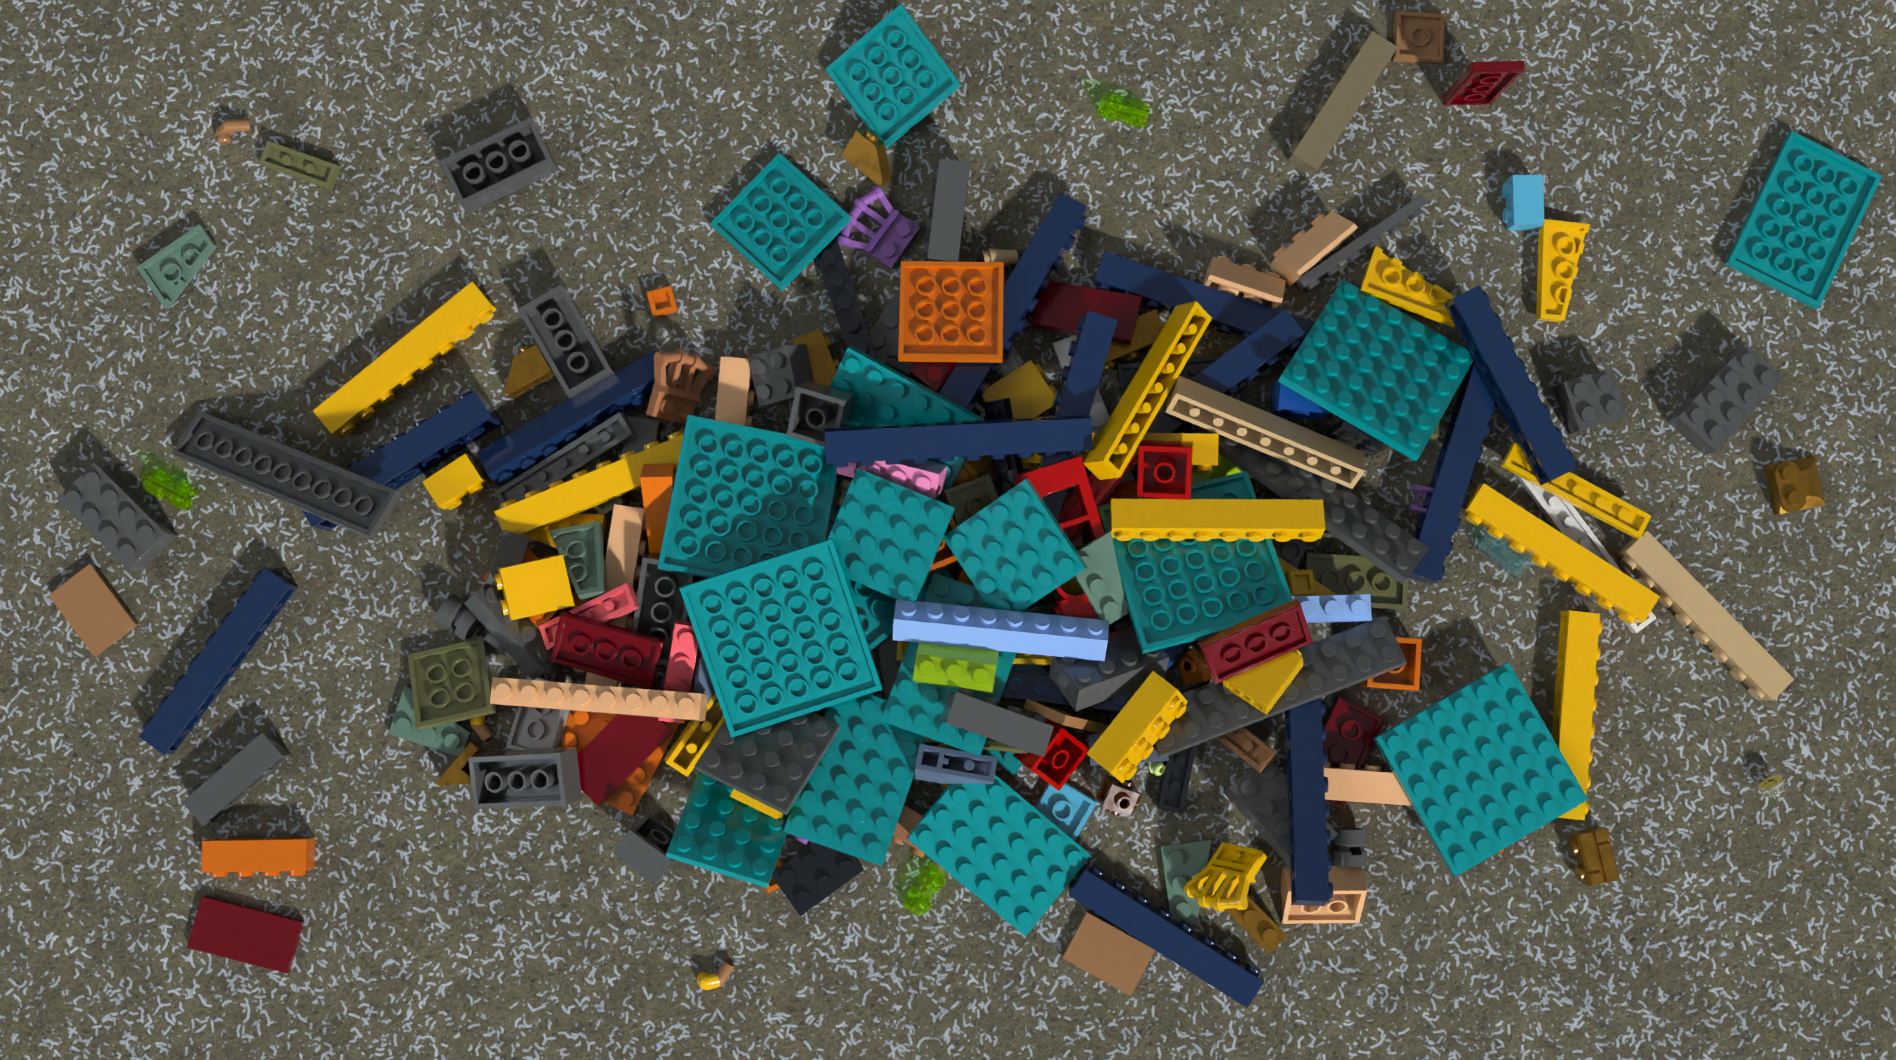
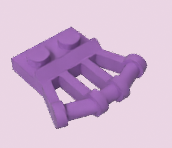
M875 185L872 187V191L860 199L854 200L852 209L847 213L851 216L852 220L840 231V235L836 236L835 243L838 242L841 246L865 251L892 270L920 231V227L900 214L899 211L894 210L879 185ZM879 199L889 214L888 218H883L867 207V205ZM861 212L881 225L877 233H874L856 220ZM854 227L871 239L870 243L867 244L849 239L851 228Z

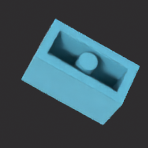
M1512 175L1502 186V197L1506 198V208H1504L1502 214L1503 222L1506 223L1507 230H1538L1544 225L1543 175Z

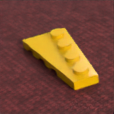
M1544 219V225L1539 228L1536 320L1552 322L1565 320L1572 294L1571 285L1573 278L1576 277L1578 272L1577 263L1580 254L1583 253L1585 246L1583 241L1585 233L1589 231L1590 224Z
M1375 246L1371 253L1360 291L1372 295L1385 303L1454 327L1455 324L1445 304L1455 296L1437 284L1432 285L1423 279V275L1417 271H1410L1402 265L1403 262L1395 257L1393 259L1382 252L1381 248Z

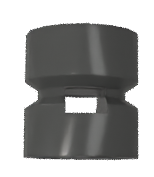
M452 594L439 607L434 617V622L446 630L452 628L454 635L463 641H468L475 634L481 622L466 607L464 600Z
M1356 827L1333 828L1338 833L1332 839V843L1336 845V849L1333 850V865L1339 867L1367 866V851L1363 849V845L1367 843L1366 829Z

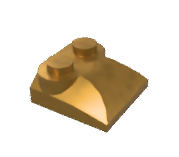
M1815 456L1764 466L1775 515L1826 506Z

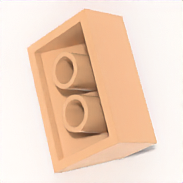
M1333 211L1326 216L1322 213L1311 222L1313 227L1306 232L1302 229L1292 238L1294 241L1292 245L1288 248L1283 245L1273 254L1275 259L1271 265L1286 280V283L1291 286L1298 278L1306 274L1347 240L1358 228L1356 224Z
M1218 256L1211 259L1203 285L1277 309L1283 300L1286 280L1280 279V275L1276 273H1262L1256 271V268L1252 265L1234 264L1230 258Z
M1283 866L1281 876L1282 924L1359 923L1367 893L1362 867L1332 866L1331 872H1328L1329 882L1333 884L1332 899L1325 906L1291 905L1290 868Z

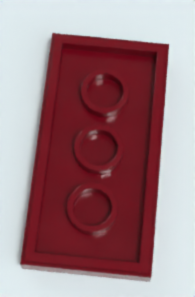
M1524 61L1471 62L1442 96L1444 106L1492 104L1525 70Z
M1051 281L1045 292L1040 291L1039 302L1035 308L1031 324L1033 328L1078 335L1079 332L1075 331L1079 316H1084V313L1091 311L1117 319L1112 341L1131 345L1142 305V296Z
M1298 599L1198 641L1214 684L1313 642Z
M563 611L560 615L551 662L645 689H652L664 639Z
M1337 696L1323 724L1326 727L1323 751L1327 752V762H1330V767L1339 768L1340 763L1356 764L1355 769L1361 770L1375 741L1374 737L1377 736L1385 718ZM1325 800L1326 803H1329V806L1339 811H1342L1346 801Z
M617 714L577 755L581 790L600 807L658 749L673 731L663 721H658V717Z
M201 896L187 948L289 973L304 921L209 896Z

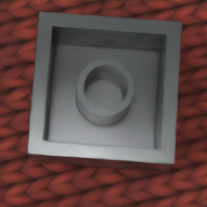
M806 344L786 345L748 357L759 407L779 405L793 401L797 385L806 380L814 382Z
M1612 368L1565 381L1554 386L1568 434L1628 417Z
M808 380L797 385L786 436L825 447V428L849 426L855 394Z
M647 812L628 831L613 854L619 857L623 864L631 866L638 871L645 880L651 881L656 885L677 861L666 857L674 831Z

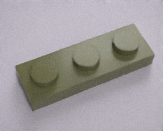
M268 140L258 163L262 167L330 191L333 190L341 167L336 164Z

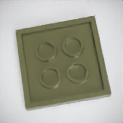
M483 637L408 654L415 723L418 730L496 713L495 704H490L492 680L487 642L483 640Z

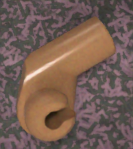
M249 118L225 120L216 129L215 136L217 137V142L221 145H229L231 143V136L235 132L250 131Z

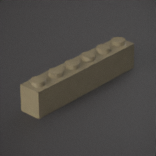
M1374 31L1371 32L1368 38L1362 37L1354 49L1358 51V54L1354 59L1349 57L1341 69L1345 74L1341 79L1336 77L1328 89L1332 94L1328 100L1323 97L1316 107L1315 111L1318 112L1315 120L1309 118L1301 130L1305 135L1301 140L1296 138L1288 150L1292 153L1288 159L1289 162L1309 175L1314 176L1398 48L1396 45Z

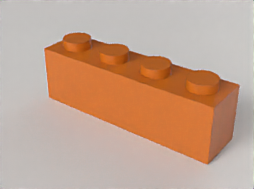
M675 463L643 464L640 481L650 554L660 555L676 477Z
M315 837L226 838L202 841L201 873H211V877H226L228 872H237L238 877L254 876V872H263V876H279L280 871H289V876L306 875V871L315 868Z

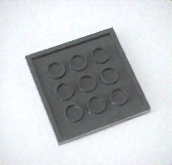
M811 712L731 738L726 721L724 720L696 762L695 769L787 815L840 731V725Z

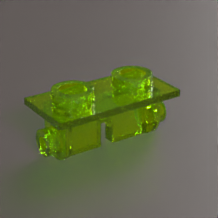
M1110 93L1107 95L1102 94L1096 116L1145 128L1150 112V106H1147L1145 102L1142 103L1129 99L1128 104H1124V97Z
M155 469L141 475V478L145 479L142 486L146 492L162 500L166 498L168 493L167 502L180 510H190L193 506L191 498L200 494V491L192 488L191 484L171 477L164 470Z
M931 861L928 865L925 864L916 878V881L923 886L919 889L912 884L903 898L904 903L902 906L911 911V914L921 917L922 914H925L932 905L931 899L936 891H940L945 885V877L948 872L939 869Z

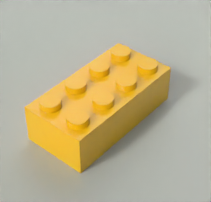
M1152 671L1087 752V755L1121 783L1131 779L1137 771L1136 766L1142 759H1147L1152 753L1153 745L1156 741L1164 738L1169 732V725L1175 718L1181 717L1185 712L1188 701L1178 689Z

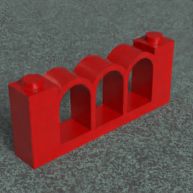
M1073 456L1017 474L1018 481H1015V486L1029 478L1041 498L1050 493L1074 486L1083 514L1059 521V525L1063 529L1085 521L1091 541L1104 534L1081 456ZM1061 586L1053 590L1060 596V598L1055 599L1057 605L1053 607L1055 615L1089 619L1098 617L1083 591L1068 594L1062 590Z

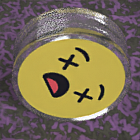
M1773 775L1761 782L1758 788L1764 797H1774L1785 791L1788 784L1782 775Z

